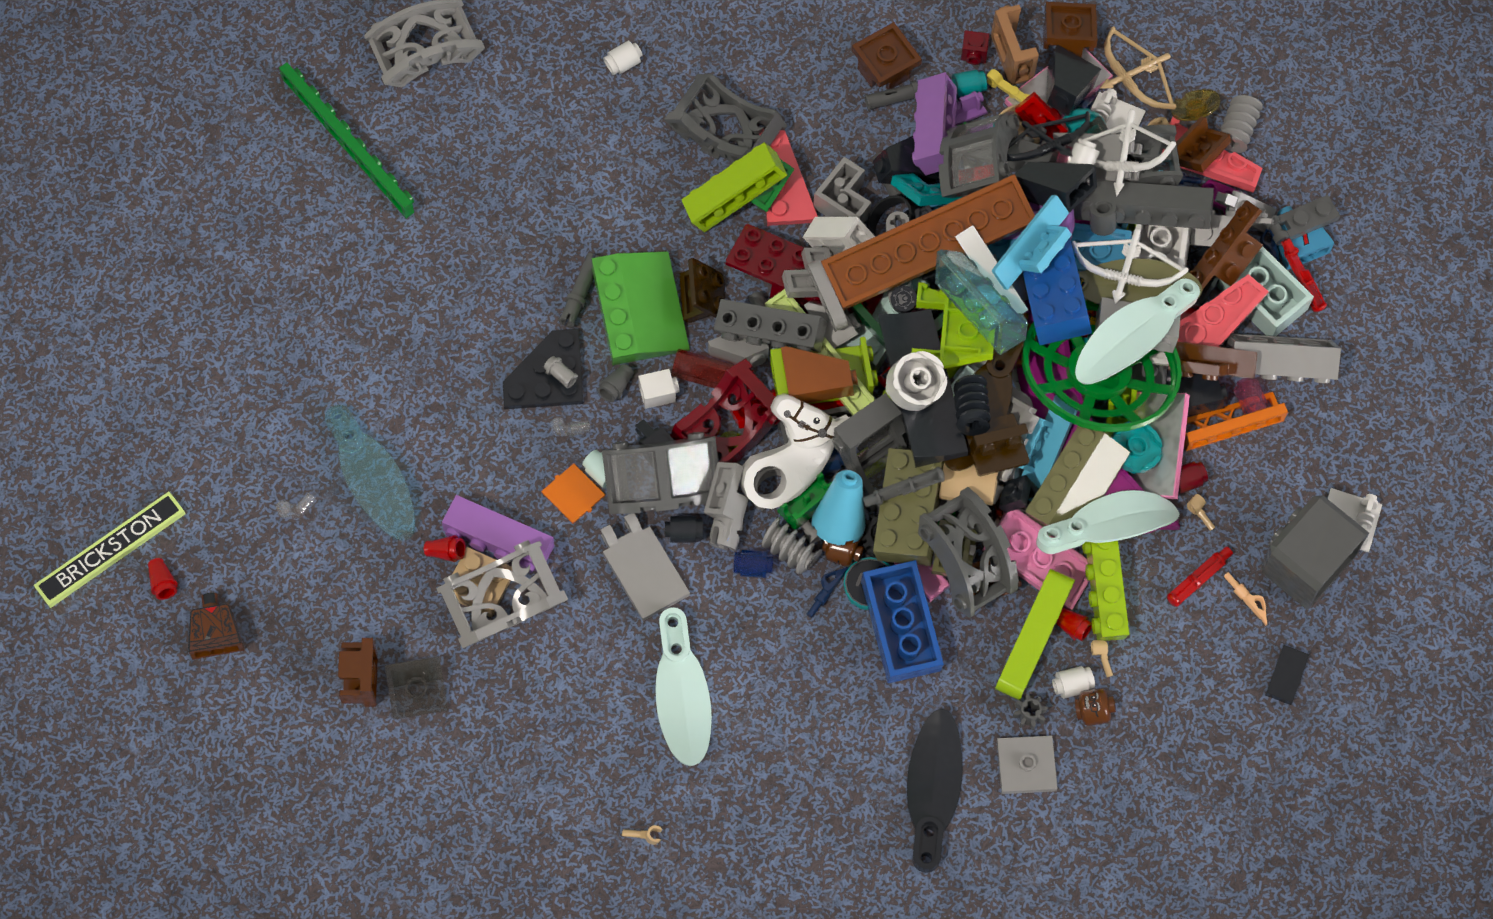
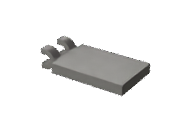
M1054 133L1053 140L1067 133ZM1084 133L1079 138L1085 139L1095 134ZM1108 134L1089 141L1097 144L1095 150L1100 151L1097 160L1104 162L1120 161L1123 142L1119 139L1120 134ZM1079 138L1064 147L1070 148L1072 152L1075 142L1079 143ZM1130 142L1128 154L1141 155L1142 144ZM1064 155L1061 163H1067L1070 156ZM1096 167L1097 180L1116 181L1118 171H1106ZM1140 171L1124 172L1123 180L1139 181Z
M632 513L624 517V524L630 533L617 539L610 525L602 528L600 531L602 533L601 537L608 547L607 550L603 551V556L642 621L687 598L690 596V592L650 526L642 530L636 515Z

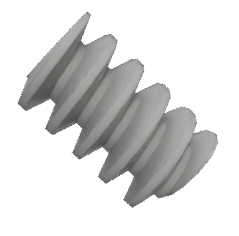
M1239 95L1233 97L1230 101V106L1227 109V114L1224 117V123L1221 125L1220 131L1230 134L1231 143L1226 147L1227 150L1236 153H1242L1247 150V144L1251 140L1250 136L1254 132L1253 128L1257 124L1256 120L1260 116L1259 112L1263 108V104L1258 99L1247 95Z
M778 517L767 529L762 541V547L765 549L771 547L770 552L773 555L780 553V561L788 559L787 566L790 568L796 566V573L802 574L815 564L822 553V549L815 553L812 552L815 544L812 542L808 546H804L807 537L803 536L797 540L798 531L794 530L790 534L787 533L789 524L786 523L780 527L781 518Z

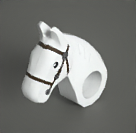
M785 393L777 395L771 404V412L783 422L789 441L781 447L761 452L748 458L742 465L744 468L739 482L743 494L758 507L768 509L780 507L783 503H787L800 496L815 481L817 475L821 473L828 462L834 448L832 442L835 439L834 428L850 417L843 415L834 419L822 410ZM767 466L777 467L781 473V482L778 488L769 494L757 493L753 485L757 472Z

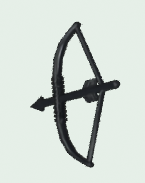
M1086 111L1082 115L1037 125H1031L1027 121H1022L1021 125L1026 130L1009 143L1008 149L1027 134L1031 138H1040L1046 143L1028 152L1007 154V161L1028 160L1037 156H1043L1054 150H1058L1061 155L1073 157L1071 149L1064 146L1072 143L1089 129L1090 113ZM1085 118L1082 126L1070 134L1067 133L1054 140L1046 135L1047 130L1044 127Z

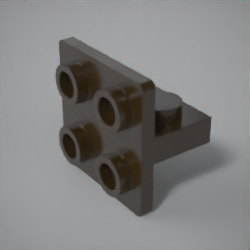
M695 258L688 259L689 270L679 273L683 320L692 323L710 315L716 318L720 300L725 299V279L723 274Z
M1014 414L991 418L989 422L990 429L984 434L975 436L964 434L977 475L980 477L1025 466L1030 462L1024 445L1029 432L1025 423L1017 424Z

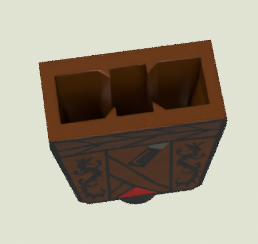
M217 593L203 594L201 596L203 608L190 611L188 651L192 660L244 651L230 605H219Z

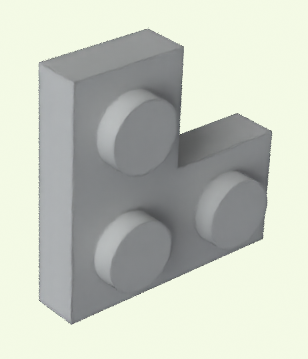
M829 247L804 248L801 255L805 270H784L782 279L787 298L819 297L809 276L806 264L818 259L822 261L831 257Z

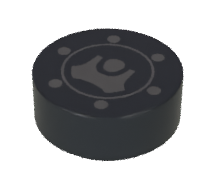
M908 286L897 287L891 293V306L898 313L912 312L917 302L915 291Z

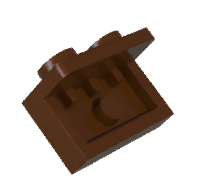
M1201 116L1176 141L1180 166L1203 173L1231 143L1230 134L1209 129L1206 117Z

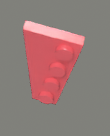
M1173 116L1170 124L1176 126L1177 134L1175 140L1177 141L1188 128L1179 124L1180 120ZM1223 150L1203 173L1180 166L1182 169L1252 193L1255 191L1262 168L1236 152L1229 153L1226 150Z
M780 130L770 147L777 152L781 160L793 167L794 171L766 212L767 226L812 223L813 219L818 217L786 132L785 130Z
M1249 274L1210 302L1205 303L1191 315L1180 321L1178 341L1221 347L1269 291Z

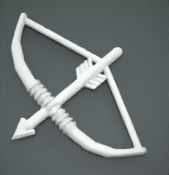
M1134 109L1129 110L1127 123L1084 139L1092 141L1120 130L1119 139L1123 142L1120 161L1104 162L1096 160L1095 162L1097 168L1106 171H1118L1116 183H1114L1116 197L1124 186V172H1138L1151 169L1162 163L1176 146V142H1170L1134 124ZM1136 130L1168 145L1160 156L1151 161L1143 163L1127 161L1129 144L1135 140Z
M1139 228L1134 230L1132 239L1080 243L1072 241L1073 250L1081 265L1090 272L1104 277V279L1108 278L1109 280L1118 281L1116 290L1112 291L1115 304L1125 295L1123 288L1126 283L1138 285V287L1170 285L1186 274L1188 268L1181 267L1139 242L1138 239L1141 233ZM1124 244L1122 254L1126 256L1122 272L1112 271V269L1109 270L1108 268L1103 269L1091 264L1081 255L1078 247ZM1141 249L1146 250L1180 271L1172 277L1159 280L1144 279L1142 276L1129 275L1128 273L1132 259L1139 257Z

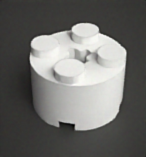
M925 351L909 353L890 368L886 379V392L899 407L910 411H920L943 395L947 386L944 366L931 353ZM914 377H917V378H918L917 383H918L919 385H916V384L914 383V382H915V380L913 379Z

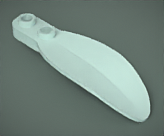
M1180 279L1158 296L1135 301L1112 314L1096 329L1081 351L1075 369L1077 380L1082 384H1093L1102 381L1145 356L1166 336L1174 319L1196 303L1200 294L1199 286L1193 280ZM1165 302L1170 303L1172 306L1166 305Z
M1137 490L1120 491L1092 501L1081 508L1070 519L1042 527L1038 532L1036 544L1042 552L1056 554L1081 546L1085 542L1105 543L1135 537L1172 524L1178 519L1180 514L1173 503L1155 493Z
M668 608L662 612L659 619L663 655L656 675L657 713L662 733L672 754L682 764L693 766L702 761L709 747L712 719L710 696L703 670L690 649L686 616L678 608ZM671 619H675L678 622V625L676 627H670L668 625V621ZM677 645L682 650L679 654H674L671 648Z

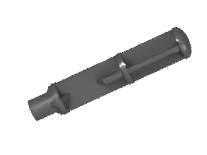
M938 466L933 470L914 477H908L906 480L882 489H876L873 494L863 497L865 506L882 505L883 501L901 494L915 493L922 488L938 482H944V471Z

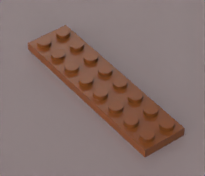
M1014 174L821 261V264L832 284L842 309L846 310L966 256L967 254L955 236L972 225L986 246L1024 230L1035 215Z

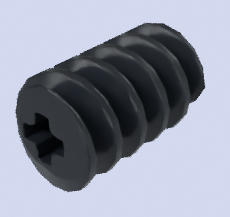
M977 374L963 376L956 381L953 388L957 428L962 434L967 436L984 434L990 429L989 422L991 420L987 380L985 377Z

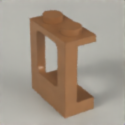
M1007 5L996 10L991 31L993 43L1007 80L1011 85L1027 82L1035 76L1039 58L1036 47L1021 51L1015 33L1021 11L1020 5Z

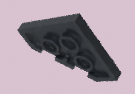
M578 329L552 330L503 381L504 410L583 404ZM550 357H560L562 363L578 375L576 382L570 388H566L552 374H546L544 365Z

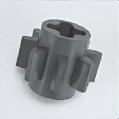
M1026 694L1023 703L1018 700L1016 701L1015 707L1019 710L1013 713V718L1020 719V728L1024 725H1029L1033 731L1037 722L1044 724L1046 719L1040 714L1046 713L1048 708L1041 706V697L1032 699ZM1026 708H1030L1031 712H1035L1034 716H1030L1029 712H1025Z

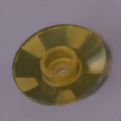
M1194 90L1185 93L1182 99H1176L1174 104L1177 107L1176 109H1170V111L1177 120L1197 121L1201 116L1206 117L1216 111L1220 106L1221 99L1219 94L1213 90Z

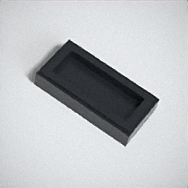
M1283 645L1265 695L1291 705L1310 654Z

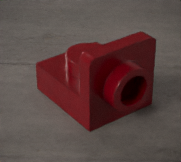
M965 30L961 60L971 65L986 63L990 33Z

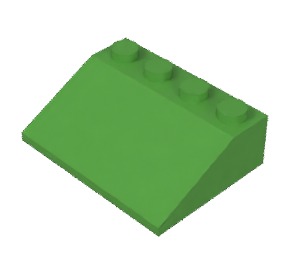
M668 252L617 253L592 258V271L613 366L690 351Z

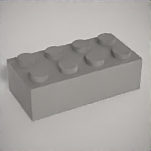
M1232 333L1227 339L1226 348L1257 352L1255 374L1261 375L1262 379L1276 380L1277 376H1288L1287 380L1297 382L1303 381L1304 378H1314V382L1330 383V379L1338 380L1341 348L1332 340Z

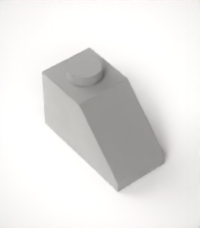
M810 300L804 304L809 314L821 316L827 321L824 337L833 348L838 347L861 332L859 329L861 326L859 318L854 312L850 313L848 309L843 310L848 327L835 332L820 301Z
M721 336L708 341V353L710 356L733 364H737L746 358L753 367L763 364L766 358L769 357V347L765 342H762L761 346L746 343V339L737 338V341L734 342L722 339Z

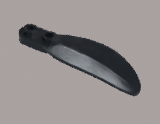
M945 709L935 710L923 724L914 745L908 768L907 805L915 828L912 862L917 870L924 873L932 872L939 866L943 832L954 816L961 791L962 751L960 736L954 717ZM930 829L934 835L926 836L924 831ZM923 856H927L931 859V861L925 863L921 860V858Z

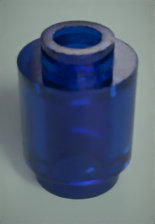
M742 550V552H735L734 573L740 574V577L766 578L767 573H772L773 557H768V551Z

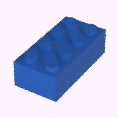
M1069 238L1065 246L1056 254L1042 273L1023 271L1039 345L1092 333L1074 252Z
M916 560L863 572L861 583L887 683L940 672L944 663Z

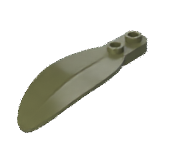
M1125 259L1109 261L1096 266L1122 272ZM1132 259L1128 273L1129 275L1142 276L1144 279L1159 280L1172 277L1180 271L1162 261ZM1089 270L1078 272L1080 281L1085 282L1082 287L1084 299L1097 305L1100 304L1102 297L1114 299L1112 291L1116 290L1118 281L1109 280L1108 278L1104 279V277L1094 274ZM1187 272L1178 279L1193 280L1199 286L1200 297L1202 293L1201 283L1191 273ZM1175 282L1160 287H1138V285L1126 283L1123 288L1125 295L1120 301L1133 303L1144 298L1158 296ZM1165 302L1166 305L1172 306L1170 303Z

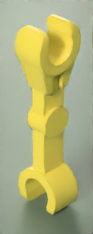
M992 69L987 74V84L993 88H1000L1010 98H1014L1021 103L1029 96V94L1021 92L1018 87L1005 81L997 70Z

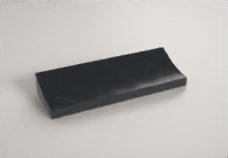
M931 309L909 313L878 314L879 326L890 368L903 356L911 353L912 348L940 350L941 345ZM947 368L944 369L947 376V386L943 395L938 400L920 411H910L900 407L915 468L969 456L964 434L957 428L955 400ZM914 377V378H913V379L915 380L914 383H915L916 385H919V384L917 383L918 378H917V377Z

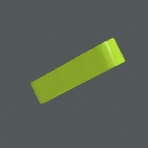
M1050 568L997 682L996 690L1019 701L1021 700L1022 694L1036 668L1075 579Z

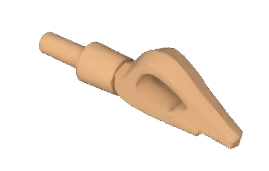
M1229 572L1226 573L1224 578L1234 588L1233 592L1245 602L1266 626L1267 616L1264 598L1260 595H1251L1243 584H1239ZM1255 601H1259L1261 603L1262 609H1259L1257 607Z

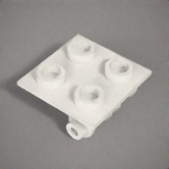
M1109 88L1103 93H1098L1091 110L1097 112L1105 120L1108 130L1127 123L1130 109L1135 110L1133 123L1138 126L1140 125L1146 112L1145 110L1118 100L1117 92L1114 89ZM1118 130V131H1116V132H1113V133H1110V134L1119 133L1120 130Z
M1331 488L1328 500L1369 532L1360 549L1369 553L1382 504L1378 503L1377 496L1373 494H1367L1365 498H1361Z

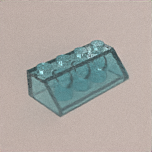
M943 249L937 251L936 285L999 355L1026 340L1028 324L1025 317L1021 313H1017L1011 307L1008 298L1000 295L992 281L978 271L975 262L971 259L968 260L962 252Z

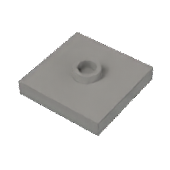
M1052 736L997 738L1001 794L1057 791Z

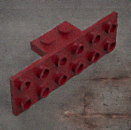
M746 224L726 258L725 264L772 284L771 299L785 289L782 279L784 270H805L801 255L804 247ZM884 292L861 302L871 315L875 312ZM819 297L794 298L806 314L809 313L804 304L810 300L820 301Z

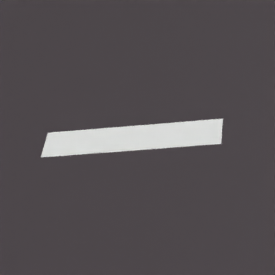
M972 225L955 236L1008 319L1012 321L1026 312L1028 309L1014 287L1011 285L1008 290H1005L992 273V269L997 264V261L975 227Z

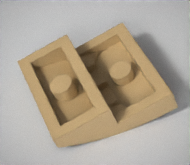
M944 463L945 481L940 484L939 499L952 500L960 495L961 490L969 487L986 505L993 506L998 472L980 477L977 475L974 465L962 471H954L949 469Z

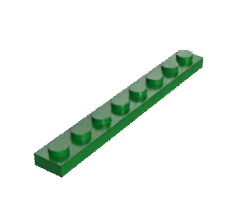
M288 62L280 66L281 78L399 212L406 219L414 213V200L409 192L406 190L402 191L397 186L396 178L390 172L386 173L382 169L383 166L380 160L375 155L371 156L366 151L367 147L359 137L354 138L348 124L344 120L339 121L332 106L328 102L324 104L321 101L319 92L313 85L308 86L304 82L305 78L298 68L293 69Z

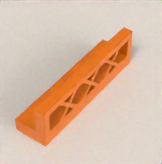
M1269 392L1224 406V409L1188 417L1186 425L1194 424L1200 427V429L1185 433L1184 448L1186 451L1283 422L1288 414L1285 403L1278 405L1274 393ZM1270 401L1272 407L1259 411L1255 410L1258 403ZM1242 409L1249 412V414L1231 418L1234 410ZM1214 416L1226 420L1214 425H1207L1209 419Z

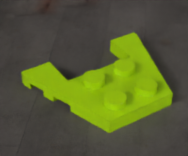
M918 282L916 308L944 310L940 350L912 348L911 353L918 351L931 353L942 362L943 369L992 360L997 309L968 298L962 300L950 296L948 291L942 289L936 291L928 288V284Z

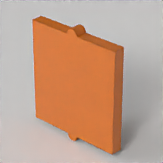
M574 463L560 476L556 475L555 480L541 491L572 524L585 513H590L592 507L606 496Z

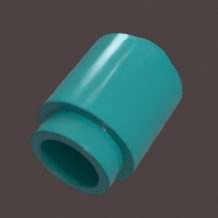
M976 69L952 74L951 80L957 87V99L969 95L973 91L976 93L987 91V80L984 71L978 72Z

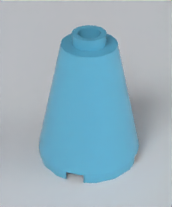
M844 470L837 473L813 513L812 527H815L819 538L828 543L845 545L846 541L852 540L855 543L864 534L866 524L863 483L860 475L854 471Z

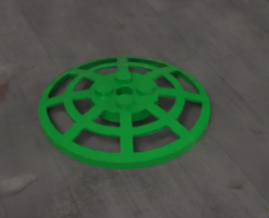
M1085 299L1087 311L1098 310L1099 305ZM1034 322L1026 334L1022 349V367L1029 386L1038 399L1053 413L1080 427L1104 432H1122L1144 427L1157 420L1168 410L1179 390L1182 372L1181 361L1176 347L1173 353L1164 352L1170 366V385L1154 383V368L1150 357L1160 352L1154 349L1135 363L1107 379L1093 384H1082L1075 375L1077 361L1086 345L1081 336L1070 338L1076 349L1072 352L1070 358H1067L1055 352L1066 340L1050 343L1048 348L1039 345L1038 342L1034 341L1037 335ZM1091 325V334L1095 332V325ZM1030 350L1044 357V372L1048 383L1037 384L1033 378L1029 367ZM1052 362L1066 368L1067 379L1055 381L1052 372ZM1140 362L1143 364L1146 382L1131 379V366ZM1075 388L1085 396L1083 405L1069 398L1063 390ZM1126 388L1143 391L1138 399L1129 405L1120 396ZM1055 393L1067 405L1080 411L1079 417L1057 406L1045 394ZM1151 393L1167 395L1164 403L1152 415L1141 419L1134 412V410L1145 403ZM1110 399L1117 408L1115 410L1093 409L1095 400ZM1091 415L1098 417H1117L1123 415L1130 423L1105 424L1089 421Z

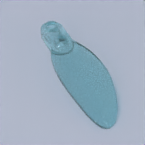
M334 405L330 407L325 413V422L339 445L341 470L353 496L367 515L385 533L399 541L408 540L414 534L415 512L407 484L399 467L379 442L362 432L346 406ZM337 414L342 415L340 418L334 419ZM348 435H354L351 439H346Z

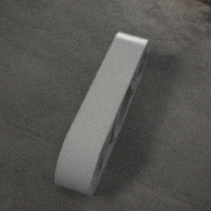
M820 259L806 264L811 281L832 328L836 332L848 327L844 311Z

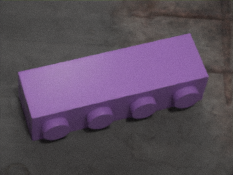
M946 72L918 80V90L915 93L917 109L914 113L916 129L913 133L915 149L912 153V159L915 166H919L925 175L939 172V164H943L944 155L939 153L942 138L948 136L946 131L949 128L955 127L957 87Z
M458 495L455 496L442 521L443 531H445L447 537L456 535L458 538L470 542L469 545L475 550L484 552L486 549L493 552L497 559L515 552L514 546L529 540L530 544L538 541L541 542L542 546L540 549L546 561L554 548V538ZM529 555L520 560L521 568H527L530 564L529 573L536 571Z

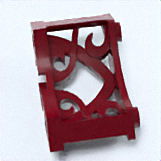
M745 358L726 370L718 385L711 392L714 397L709 400L705 407L700 403L693 411L674 424L670 436L673 440L685 439L689 433L704 432V436H715L717 453L720 452L722 454V458L718 462L737 463L760 442L773 426L781 421L771 412V404L775 396L751 371L752 365ZM734 394L736 396V401H740L742 399V401L736 405H732L730 402V398ZM757 397L762 404H753L752 401ZM765 406L768 410L761 416L759 410ZM721 408L731 411H738L744 408L745 426L743 435L717 437L722 426L721 416L718 412ZM710 419L714 422L713 429L705 427V423ZM692 446L682 448L694 461ZM731 446H737V447H736L734 450H732V451H731V449H730Z

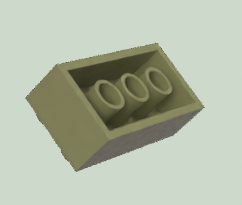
M889 448L883 488L906 480L908 477H914L933 470L938 466L943 470L944 461L915 468L911 450ZM941 482L917 490L915 493L901 494L883 501L879 509L873 548L878 561L906 563L916 560L917 565L931 566L933 550L918 534L920 515L928 514L940 507L939 491Z

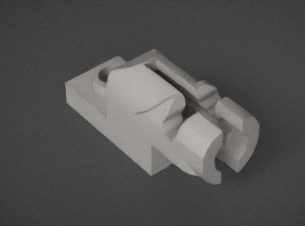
M717 462L704 509L705 514L714 518L709 544L726 551L728 548L732 551H737L740 539L737 531H742L743 518L749 500L747 497L737 493L744 468L738 463Z

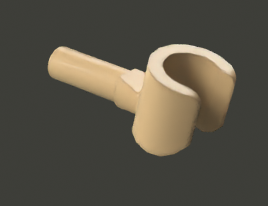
M1195 494L1187 503V508L1194 515H1198L1211 531L1215 526L1202 510L1206 501L1199 494Z
M1093 640L1091 642V654L1100 655L1106 677L1113 676L1107 656V642L1104 640Z
M654 825L647 831L623 829L622 836L646 839L649 844L655 845L661 839H653L650 836V832H661L662 828Z

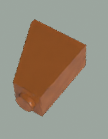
M787 346L781 347L789 395L805 403L854 396L853 386L858 385L856 370H850L849 361Z

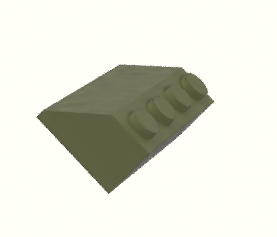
M1078 426L1026 509L1027 516L1042 526H1048L1072 518L1081 508L1105 496L1129 457L1130 451L1102 431Z

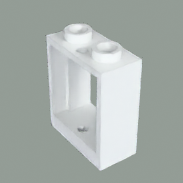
M815 217L803 236L811 247H829L831 256L875 237L858 217Z

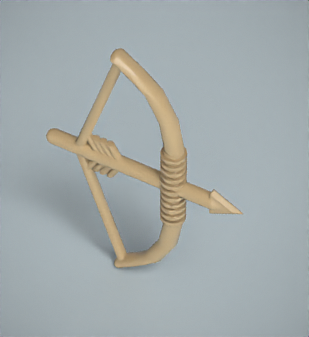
M1113 26L1104 42V50L1110 68L1117 77L1111 80L1106 79L1099 89L1113 88V85L1122 82L1129 92L1141 102L1154 108L1176 109L1177 105L1173 102L1161 64L1170 59L1171 55L1166 53L1157 58L1115 30L1116 28ZM1113 33L1148 56L1141 60V66L1126 72L1119 61H1116L1110 44ZM1159 69L1169 103L1157 102L1147 97L1138 89V86L1131 77L1143 71L1152 73Z

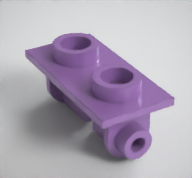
M973 91L971 94L961 97L960 102H956L955 126L987 114V110L981 103L984 101L981 92L976 93Z

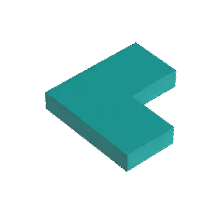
M915 174L892 176L891 185L918 206L949 204L956 199L962 198V196L953 199L942 197L940 184L928 185Z

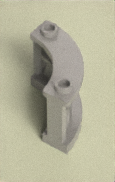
M433 0L403 9L371 26V29L364 37L366 41H369L383 72L381 78L385 85L404 87L419 75L429 71L427 67L438 62L442 66L452 63H469L485 49L482 40L476 39L462 9L464 5L462 0ZM451 17L453 18L456 26L450 27L452 25ZM417 24L429 26L439 31L432 39V46L424 48L417 43H406L410 32ZM386 41L388 47L395 48L385 52L381 42ZM409 51H416V53L410 55ZM395 57V65L392 67L389 59Z
M529 540L514 546L515 552L463 576H459L458 572L443 579L445 584L436 588L438 593L442 594L461 637L458 640L462 649L491 637L504 629L524 622L528 618L543 613L568 600L565 591H560L540 549L542 546L540 541L530 544ZM528 555L537 571L530 579L525 577L530 571V564L524 569L519 564L520 560ZM512 561L513 571L498 568ZM484 574L478 587L472 581H469ZM494 577L509 579L522 585L513 596L512 607L514 613L510 615L497 604L483 603L487 588ZM539 577L545 588L546 593L536 583H534L539 579ZM466 586L469 589V593L461 597L468 601L473 600L472 606L461 607L454 589ZM528 589L531 592H527L524 596H528L530 602L522 605L519 602V597L524 590ZM482 609H494L497 612L496 618L488 620L487 614L489 612L481 614ZM471 611L473 631L470 628V625L465 617L464 612Z

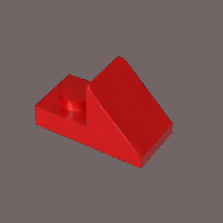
M1035 92L1015 107V112L1031 125L1062 119L1059 111L1047 105ZM1065 123L1044 127L1047 130L1046 135L1052 139L1054 133L1068 132Z

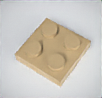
M467 547L464 558L459 561L453 574L458 572L459 576H463L496 561V559ZM507 564L498 567L513 571L512 567ZM484 574L469 581H472L478 587ZM494 577L487 588L483 603L499 605L511 580ZM466 586L454 589L460 604L467 607L472 606L473 600L468 601L461 597L469 593V589ZM490 608L482 609L481 613L489 612L487 616L492 618L495 610Z

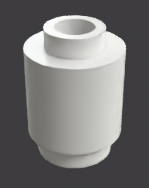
M626 41L607 52L608 55L603 60L612 75L622 74L641 63L640 57L643 54L636 43L632 44L630 41Z
M1082 139L1081 143L1075 142L1072 149L1073 157H1069L1067 163L1095 165L1100 152L1095 150L1097 144Z
M1079 666L1056 672L1055 679H1052V685L1055 694H1060L1065 699L1077 696L1081 691L1095 688V680L1090 667L1083 668Z

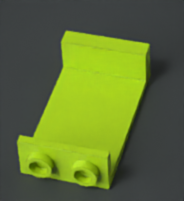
M860 337L859 346L835 349L843 360L849 361L850 369L856 370L858 379L873 396L874 386H878L876 370H871L870 362L873 361V350L871 345L867 346L866 338ZM781 348L771 349L770 363L776 396L783 393L789 395ZM839 398L830 399V400H824V401H818V402H812V403H807V404H815V403H822V402L837 401V400H839Z

